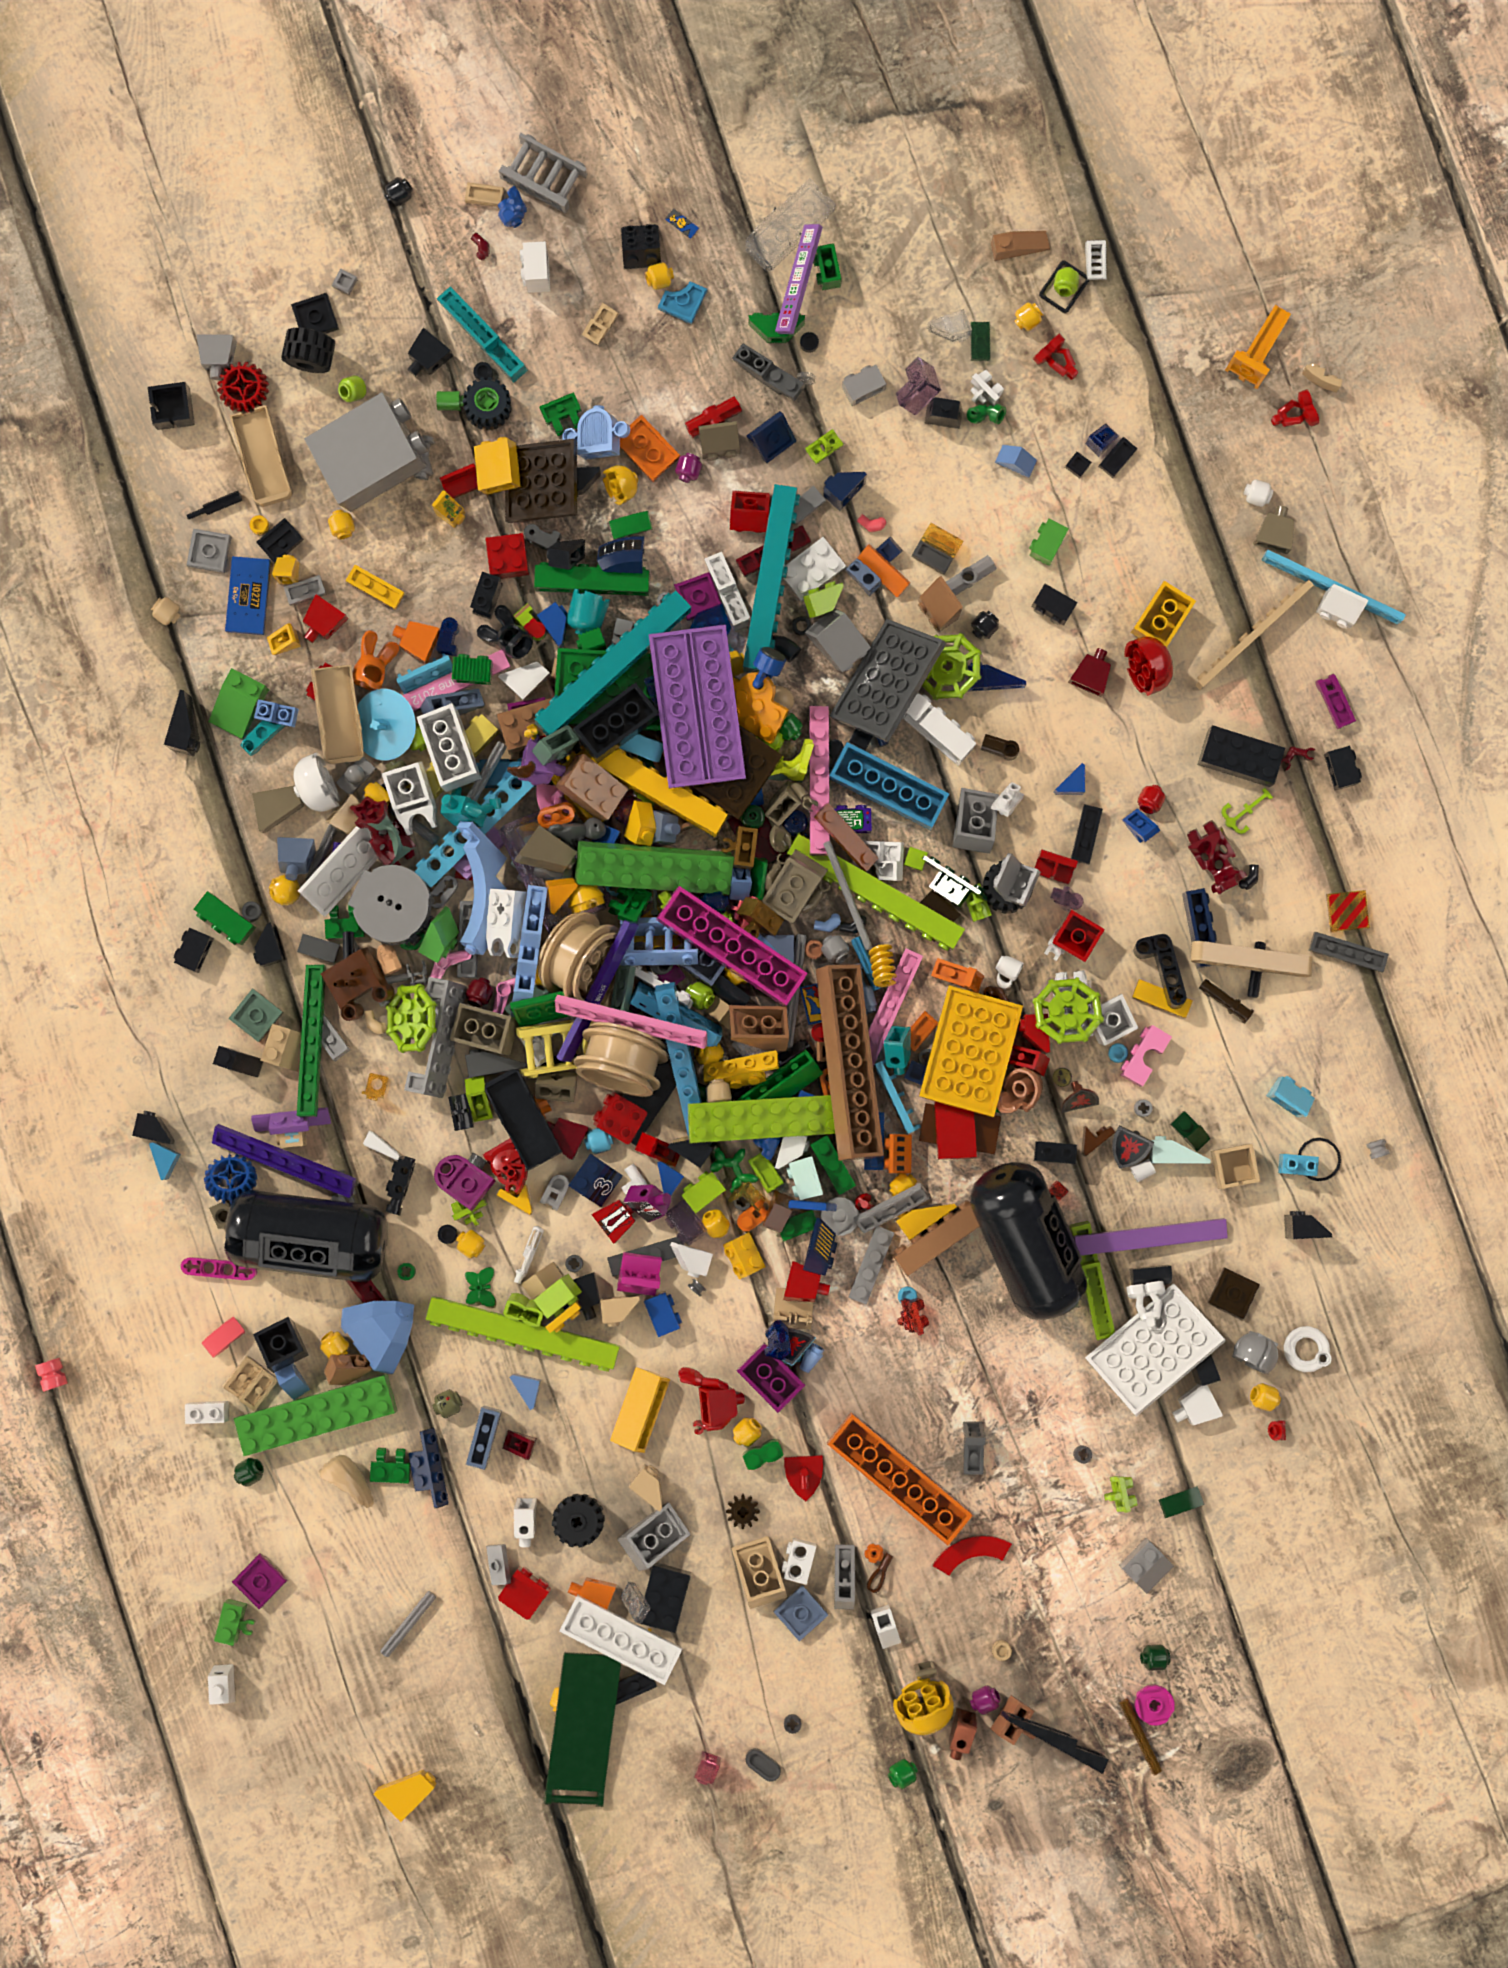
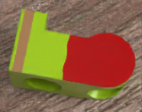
M527 603L513 615L514 619L531 633L533 640L541 641L546 636L545 626L534 619L531 615L533 608Z

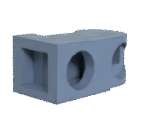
M857 558L845 569L849 576L864 589V592L869 597L882 585L881 579Z

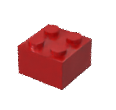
M523 533L485 538L490 574L498 576L500 579L530 575Z

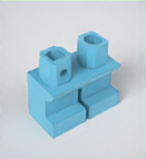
M1279 1154L1278 1173L1317 1176L1319 1157Z

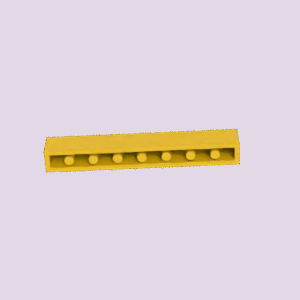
M620 748L598 763L600 767L623 785L715 838L727 820L728 814L725 813L726 810L718 805L712 806L709 804L708 799L703 796L697 797L693 795V791L687 787L669 789L667 776L666 778L659 775V771L653 767L648 769L642 765V761L635 757L629 758L626 756V752ZM586 750L584 754L595 762V760Z

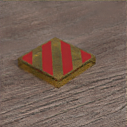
M1366 890L1326 894L1330 932L1370 928Z

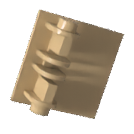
M776 1287L773 1326L811 1330L813 1302L783 1300L786 1288Z

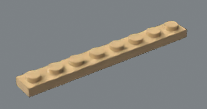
M1310 580L1305 584L1301 581L1293 589L1295 593L1291 597L1287 594L1280 601L1282 605L1279 608L1273 607L1266 614L1268 617L1262 622L1260 619L1252 627L1254 631L1250 634L1246 632L1238 639L1240 643L1236 647L1232 645L1224 652L1226 656L1222 660L1220 658L1215 660L1211 664L1212 669L1208 673L1206 671L1202 672L1197 677L1199 681L1195 686L1199 690L1206 686L1307 593L1314 584Z

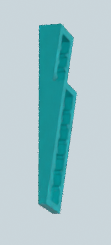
M451 286L436 298L513 383L527 372L525 364L500 340L499 336Z

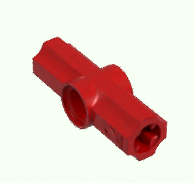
M733 396L717 406L711 405L702 411V414L685 422V426L693 439L699 435V426L725 423L726 420L741 413L742 409L738 400Z

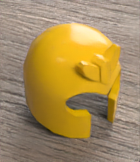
M280 875L272 879L269 885V895L276 903L288 906L294 904L299 899L300 893L298 890L301 887L297 880L290 881L285 878V875Z

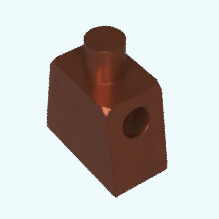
M960 1708L956 1709L949 1735V1749H951L950 1757L952 1759L961 1760L963 1753L969 1754L977 1730L976 1713Z

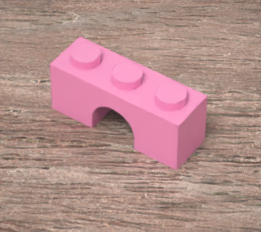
M1153 1025L1143 1029L1140 1034L1142 1038L1140 1043H1135L1130 1051L1132 1054L1130 1060H1125L1120 1068L1122 1070L1121 1076L1139 1087L1144 1086L1152 1072V1069L1144 1064V1053L1147 1050H1153L1158 1054H1162L1172 1036Z

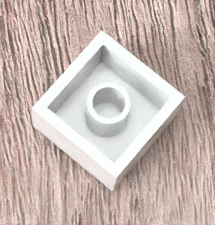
M546 241L523 243V250H520L523 286L527 287L528 293L550 292L549 255Z

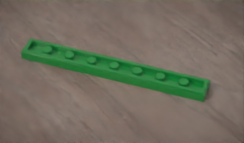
M306 965L296 1115L298 1117H317L325 997V981L321 973L326 971L325 965Z

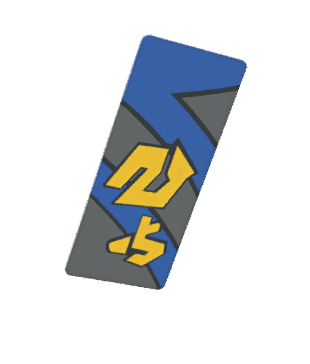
M672 209L665 218V220L689 238H692L699 229V227L675 209Z

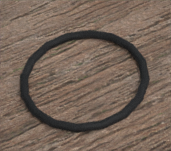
M1321 1137L1312 1138L1302 1145V1147L1299 1149L1298 1155H1301L1302 1150L1305 1148L1307 1144L1313 1141L1321 1140L1324 1142H1328L1330 1145L1334 1147L1338 1156V1164L1334 1172L1326 1178H1315L1311 1176L1306 1177L1315 1181L1328 1180L1331 1177H1333L1339 1170L1341 1164L1340 1152L1336 1145L1332 1143L1330 1140Z

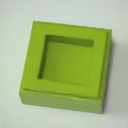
M909 847L904 866L922 871L925 863L922 858L924 855L927 857L928 852Z

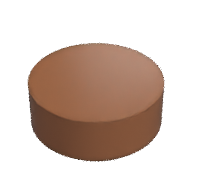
M818 940L809 941L805 946L807 957L810 959L820 958L823 955L821 952L823 944Z

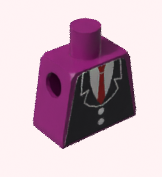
M632 1185L623 1202L645 1221L651 1222L665 1216L671 1203V1196L668 1193H663L655 1185Z

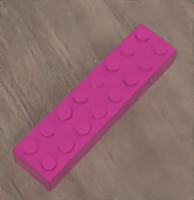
M681 886L676 888L656 918L658 922L782 1006H786L808 974Z

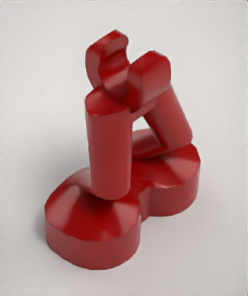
M1059 333L1035 355L1033 360L1038 365L1047 362L1062 377L1066 375L1070 380H1073L1078 374L1077 369L1074 367L1076 363L1069 349L1061 348L1065 338ZM1052 354H1063L1066 365L1062 366L1051 357Z
M1308 389L1298 392V402L1293 399L1279 408L1278 414L1274 415L1271 419L1273 426L1282 423L1283 427L1301 424L1303 421L1310 427L1319 424V416ZM1293 407L1303 410V414L1299 417H1287V413Z

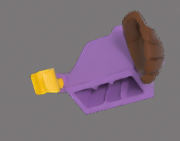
M535 724L527 726L528 730L524 732V736L530 738V740H528L523 751L521 766L508 767L507 771L513 776L518 777L519 780L529 781L534 786L549 784L553 775L562 777L566 766L557 764L556 759L545 766L540 763L532 752L533 748L540 741V737L537 735L538 728Z

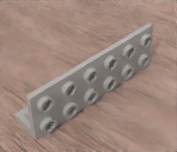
M429 977L426 992L432 998L441 999L435 1026L437 1031L433 1035L425 1075L408 1071L405 1091L443 1098L447 1089V1078L451 1071V1059L455 1052V1042L450 1040L459 1003L464 1004L466 999L467 986L449 980Z

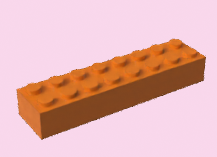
M852 1412L827 1441V1445L946 1545L953 1541L973 1516L968 1509Z

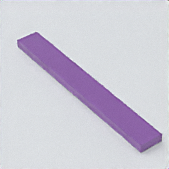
M1221 1218L1074 1236V1241L1080 1255L1225 1239L1228 1238L1226 1219Z

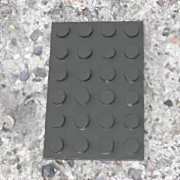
M886 619L871 644V648L867 651L868 653L864 656L829 716L836 721L889 742L946 643L939 638Z

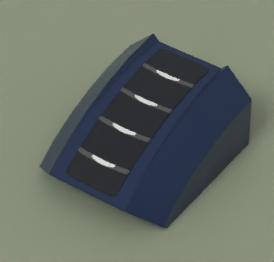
M624 537L599 546L597 562L602 571L642 574L645 537Z

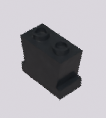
M482 571L470 605L473 608V614L491 620L503 586L500 577Z
M1035 1141L1034 1161L1076 1164L1077 1145Z

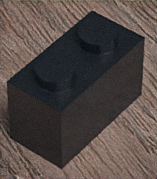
M1044 584L1031 607L1034 608L1037 614L1041 616L1045 614L1050 617L1053 623L1065 625L1078 602Z
M1350 746L1328 751L1324 754L1335 791L1357 785L1361 782L1362 774L1355 764L1356 754L1354 750H1351Z
M189 928L182 935L181 941L183 943L181 947L175 951L174 963L199 973L214 938Z

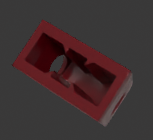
M1097 648L1094 656L1086 654L1068 683L1102 697L1111 664L1104 661L1108 652Z
M558 1118L556 1124L546 1120L563 1150L562 1154L574 1160L590 1127L562 1118Z

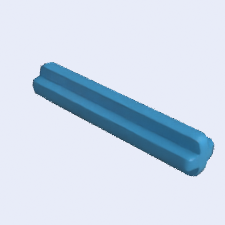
M861 937L853 938L851 943L860 963L864 967V972L874 991L882 988L873 984L874 978L872 977L873 971L871 970L870 956L867 950H865Z

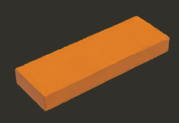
M870 544L857 557L881 579V583L897 598L911 583Z

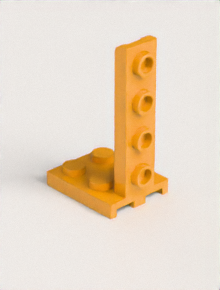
M1275 304L1248 351L1240 352L1237 350L1225 371H1232L1239 375L1238 379L1243 382L1247 380L1255 385V389H1258L1270 370L1263 361L1291 316V313Z

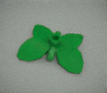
M492 1267L484 1268L478 1274L474 1272L465 1273V1278L471 1285L469 1289L472 1290L467 1295V1304H474L479 1301L485 1306L495 1305L494 1296L491 1292L485 1290L491 1289V1285L486 1284L491 1282L494 1276V1269Z

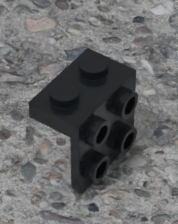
M630 225L621 228L624 269L647 268L661 263L658 225Z

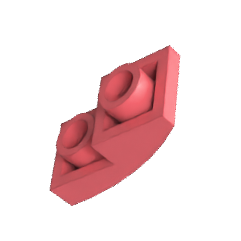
M233 1316L211 1333L201 1344L214 1358L226 1350L229 1344L245 1334V1330Z

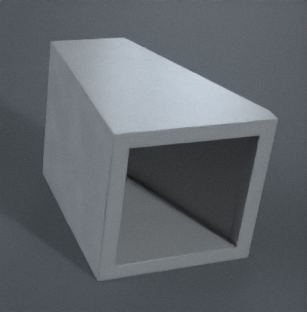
M837 609L823 615L805 632L806 636L836 670L841 672L851 669L853 663L857 659L866 656L867 651L871 648L848 616Z

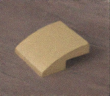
M246 1355L224 1383L223 1388L236 1396L244 1405L255 1411L278 1380L263 1366Z

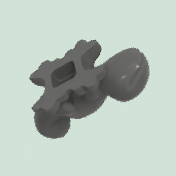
M592 817L587 819L585 823L579 819L573 823L554 824L548 828V831L555 837L560 838L569 847L572 848L574 846L578 849V841L591 842L589 839L596 840L602 838L606 833V826L601 820Z

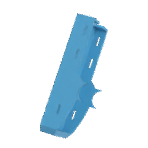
M639 981L631 994L630 1004L661 1020L660 1015L656 1013H659L655 989ZM680 1004L684 1025L707 1031L706 1046H717L722 1038L723 1028Z

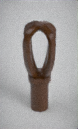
M886 1553L878 1569L869 1578L867 1589L870 1592L877 1593L880 1591L885 1580L887 1568L893 1558L892 1555ZM882 1571L877 1588L872 1589L871 1583L877 1574Z

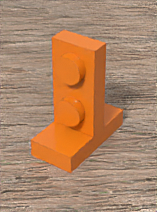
M937 958L931 974L934 978L958 985L975 993H979L984 979V975L975 968H966Z

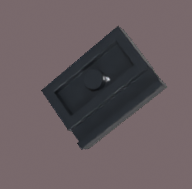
M284 518L256 543L275 564L277 557L283 558V555H287L304 539Z

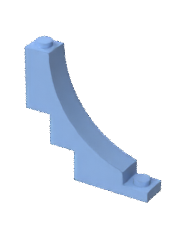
M460 821L457 828L461 831V835L467 839L463 849L471 866L474 883L472 913L460 943L469 954L484 955L488 948L486 931L490 888L507 889L496 877L507 858L473 822Z
M528 885L512 1002L533 998L548 887Z

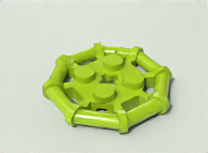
M962 633L958 635H934V637L943 640L945 643H954V645L944 647L922 687L934 700L964 698L963 695L982 677L980 676V655L982 652L967 640ZM961 645L969 651L967 654L964 655L959 650ZM973 659V672L967 670L968 660ZM947 662H950L953 666L947 671L943 667L947 665ZM966 675L970 677L961 687H959L958 683L962 682ZM931 677L937 682L935 688L927 681ZM953 685L955 689L950 691H942L943 686Z
M1078 977L1063 980L1051 979L1036 998H1033L1032 1003L1034 1004L1037 1022L1035 1026L1060 1045L1067 1042H1087L1096 1028L1104 1022L1100 1003L1101 995L1080 981ZM1072 987L1071 991L1065 990L1063 992H1060L1058 988ZM1077 988L1089 997L1086 999L1082 998L1076 993ZM1053 992L1054 998L1050 1002L1045 1001L1046 997ZM1093 1002L1094 1014H1089L1088 1004ZM1070 1007L1072 1009L1073 1014H1064V1008ZM1042 1008L1048 1009L1049 1018L1044 1019ZM1086 1020L1091 1021L1084 1031L1081 1026ZM1052 1023L1054 1026L1060 1029V1032H1056L1049 1026V1024ZM1071 1029L1076 1030L1077 1033H1078V1034L1064 1035V1034H1065V1031H1068V1030H1071Z
M420 983L412 986H399L391 1002L386 1005V1034L392 1038L398 1047V1051L401 1053L424 1051L425 1045L433 1033L437 1031L435 1027L436 1001L431 999L425 991L424 985ZM410 993L415 994L414 999H411ZM401 999H403V1002L400 1005V1007H397ZM398 1032L403 1035V1039L397 1034ZM411 1038H414L415 1043L410 1044Z

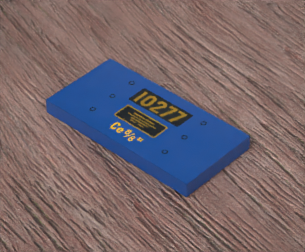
M232 556L225 625L226 632L264 635L271 567L270 559Z

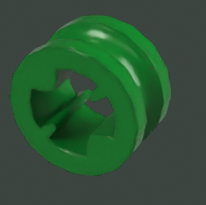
M404 1263L399 1266L397 1273L400 1279L406 1281L415 1276L416 1269L412 1264ZM405 1266L406 1268H411L409 1272L411 1275L409 1277L402 1275L404 1272L402 1268Z

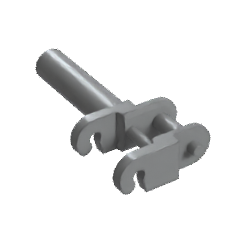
M422 960V972L411 973L409 964H406L407 973L385 977L387 983L393 984L411 979L410 985L419 983L427 985L428 978L425 975H428L425 961ZM422 975L423 979L414 980V976Z

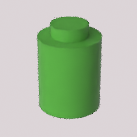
M437 391V410L461 411V407H464V395H461L460 391Z

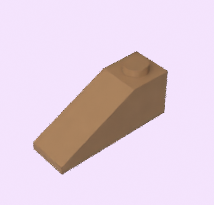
M1011 231L993 235L991 240L995 261L1050 250L1046 231Z

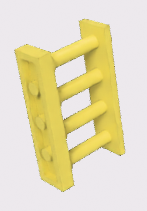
M575 1019L516 1028V1035L525 1041L528 1068L521 1069V1073L524 1076L536 1078L538 1074L577 1068L573 1059L571 1062L554 1064L551 1040L553 1033L560 1032L564 1043ZM541 1035L544 1038L547 1065L535 1067L532 1039H534V1036ZM583 1038V1052L585 1055L589 1042Z

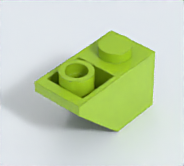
M833 581L825 584L824 589L819 590L817 587L808 590V595L803 596L810 618L834 610L844 587L843 582L836 584Z

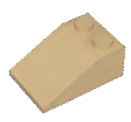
M769 1536L731 1548L750 1609L787 1598Z

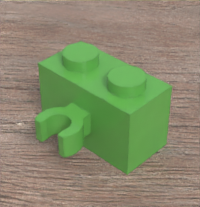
M227 1599L224 1602L214 1639L215 1642L233 1646L238 1642L240 1630L246 1635L253 1633L246 1626L247 1624L254 1625L256 1621L254 1619L243 1620L247 1603Z

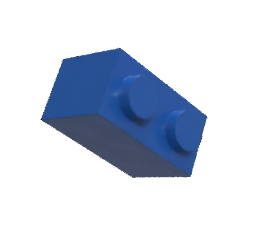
M666 1292L644 1300L658 1337L680 1329L679 1324L682 1323L678 1312L674 1313L672 1306L675 1303L671 1294L667 1295Z

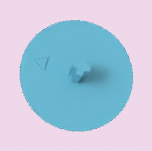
M377 689L364 696L357 706L362 728L363 751L377 760L387 761L398 758L410 747L415 735L416 721L411 705L401 694L391 689Z

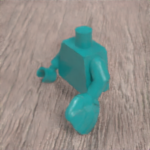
M461 787L452 790L451 795H444L441 800V814L454 826H458L460 821L473 822L477 827H483L486 815L493 809L501 808V798L489 799V803L480 805L469 797L461 796Z

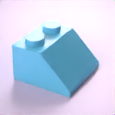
M1289 1076L1278 1077L1266 1096L1296 1117H1306L1315 1099L1311 1096L1312 1092L1305 1087L1299 1088L1296 1086V1081Z

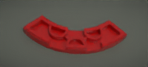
M994 1536L967 1537L947 1547L936 1558L932 1566L950 1576L959 1564L973 1557L990 1556L1003 1561L1012 1543Z

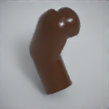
M987 986L983 992L986 996L1010 1002L1000 987Z

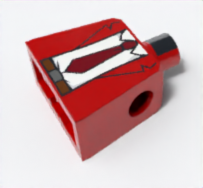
M620 1199L592 1214L613 1244L636 1222L632 1216L635 1211L628 1205H624Z

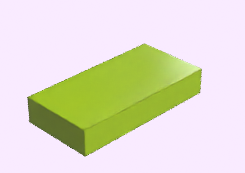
M761 1153L748 1160L767 1193L784 1184L771 1161L763 1157Z

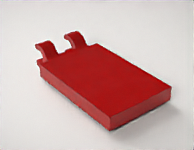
M934 1102L938 1160L977 1158L974 1112Z

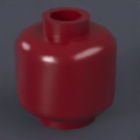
M480 977L470 982L465 996L469 1004L482 1007V1005L489 1003L494 990L489 980Z

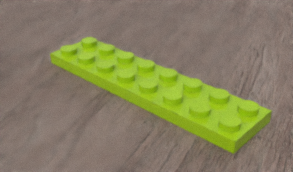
M831 1095L688 1104L689 1143L835 1134Z

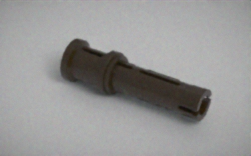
M1205 979L1199 989L1225 1006L1229 1014H1234L1240 1018L1243 1024L1248 1021L1254 1012L1253 1009H1248L1244 1006L1241 1000H1235L1208 979Z

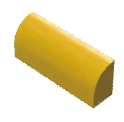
M639 1367L635 1368L610 1441L634 1452L645 1453L670 1382L669 1378Z

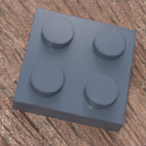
M803 1585L773 1610L798 1641H801L828 1616V1613Z

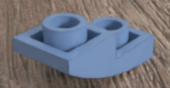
M258 699L254 718L295 728L299 709Z

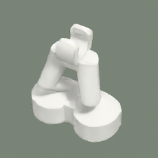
M1155 1281L1145 1285L1138 1284L1126 1287L1128 1297L1137 1299L1135 1307L1141 1321H1146L1149 1329H1155L1157 1327L1156 1319H1160L1162 1301L1158 1295L1165 1293L1164 1282ZM1146 1296H1150L1154 1302L1152 1312H1147L1143 1306V1298Z

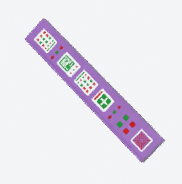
M807 224L803 227L775 329L778 334H794L823 229L820 224Z

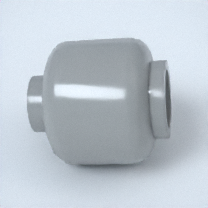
M830 935L823 940L821 952L830 963L840 964L848 958L849 946L841 936L832 937Z

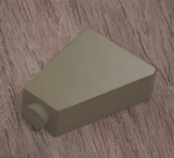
M294 786L252 793L258 829L261 833L268 832L304 807L302 799L295 794Z
M539 825L514 861L563 873L566 868L570 870L576 862L574 856L577 852Z

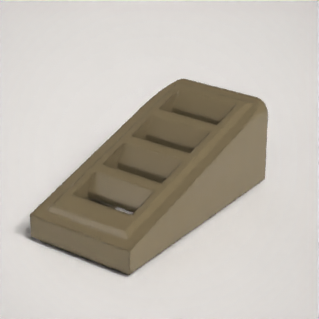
M933 1661L914 1665L916 1677L919 1680L932 1678L937 1674Z

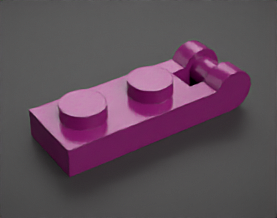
M1331 674L1324 680H1317L1316 686L1324 699L1336 728L1340 729L1354 723L1356 719L1336 675ZM1331 685L1333 690L1328 691L1327 686Z

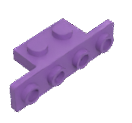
M327 1107L318 1108L317 1117L296 1116L297 1111L251 1116L254 1131H269L270 1135L309 1131V1126L331 1124Z

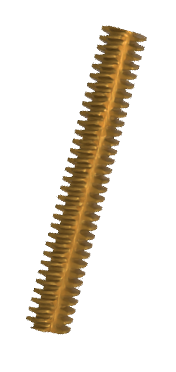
M1128 1698L1119 1703L1121 1704L1120 1707L1124 1711V1715H1126L1127 1722H1130L1128 1724H1131L1129 1725L1130 1729L1134 1731L1132 1733L1137 1738L1136 1740H1138L1137 1743L1141 1747V1751H1144L1142 1753L1145 1756L1144 1758H1147L1145 1760L1149 1767H1151L1150 1771L1155 1776L1161 1773L1162 1769L1159 1763H1157L1158 1760L1154 1756L1155 1754H1153L1154 1752L1142 1727H1140L1139 1720H1137Z

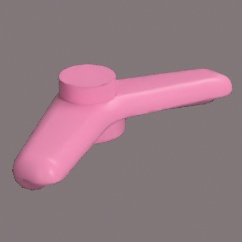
M465 950L450 952L446 959L442 958L438 963L435 962L430 977L442 979L449 966L469 960L472 955Z
M516 977L500 982L497 985L492 1012L503 1014L508 998L514 992Z

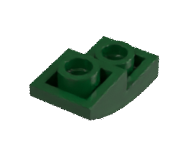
M1198 1486L1159 1499L1165 1518L1204 1505Z

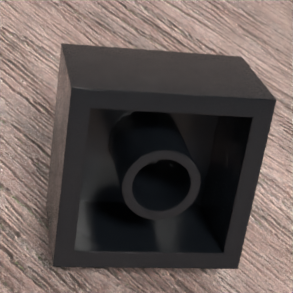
M289 1317L253 1334L267 1368L273 1373L308 1356L296 1325Z

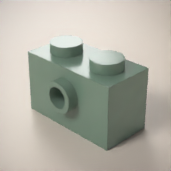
M566 725L540 739L532 752L540 763L545 766L555 759H558V761L563 759L580 739L570 726Z

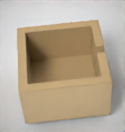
M1253 1144L1210 1151L1218 1189L1260 1182Z

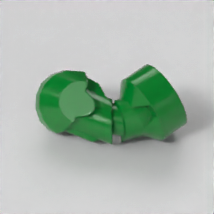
M1000 404L989 405L988 407L987 405L970 407L967 410V419L971 423L978 424L984 421L988 415L991 422L1000 424L1006 415V407Z

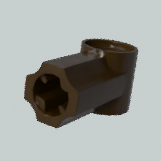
M985 734L981 751L1001 756L1011 761L1017 758L1019 745L1013 740L1007 741ZM1011 746L1016 752L1012 755L1007 754L1005 748Z

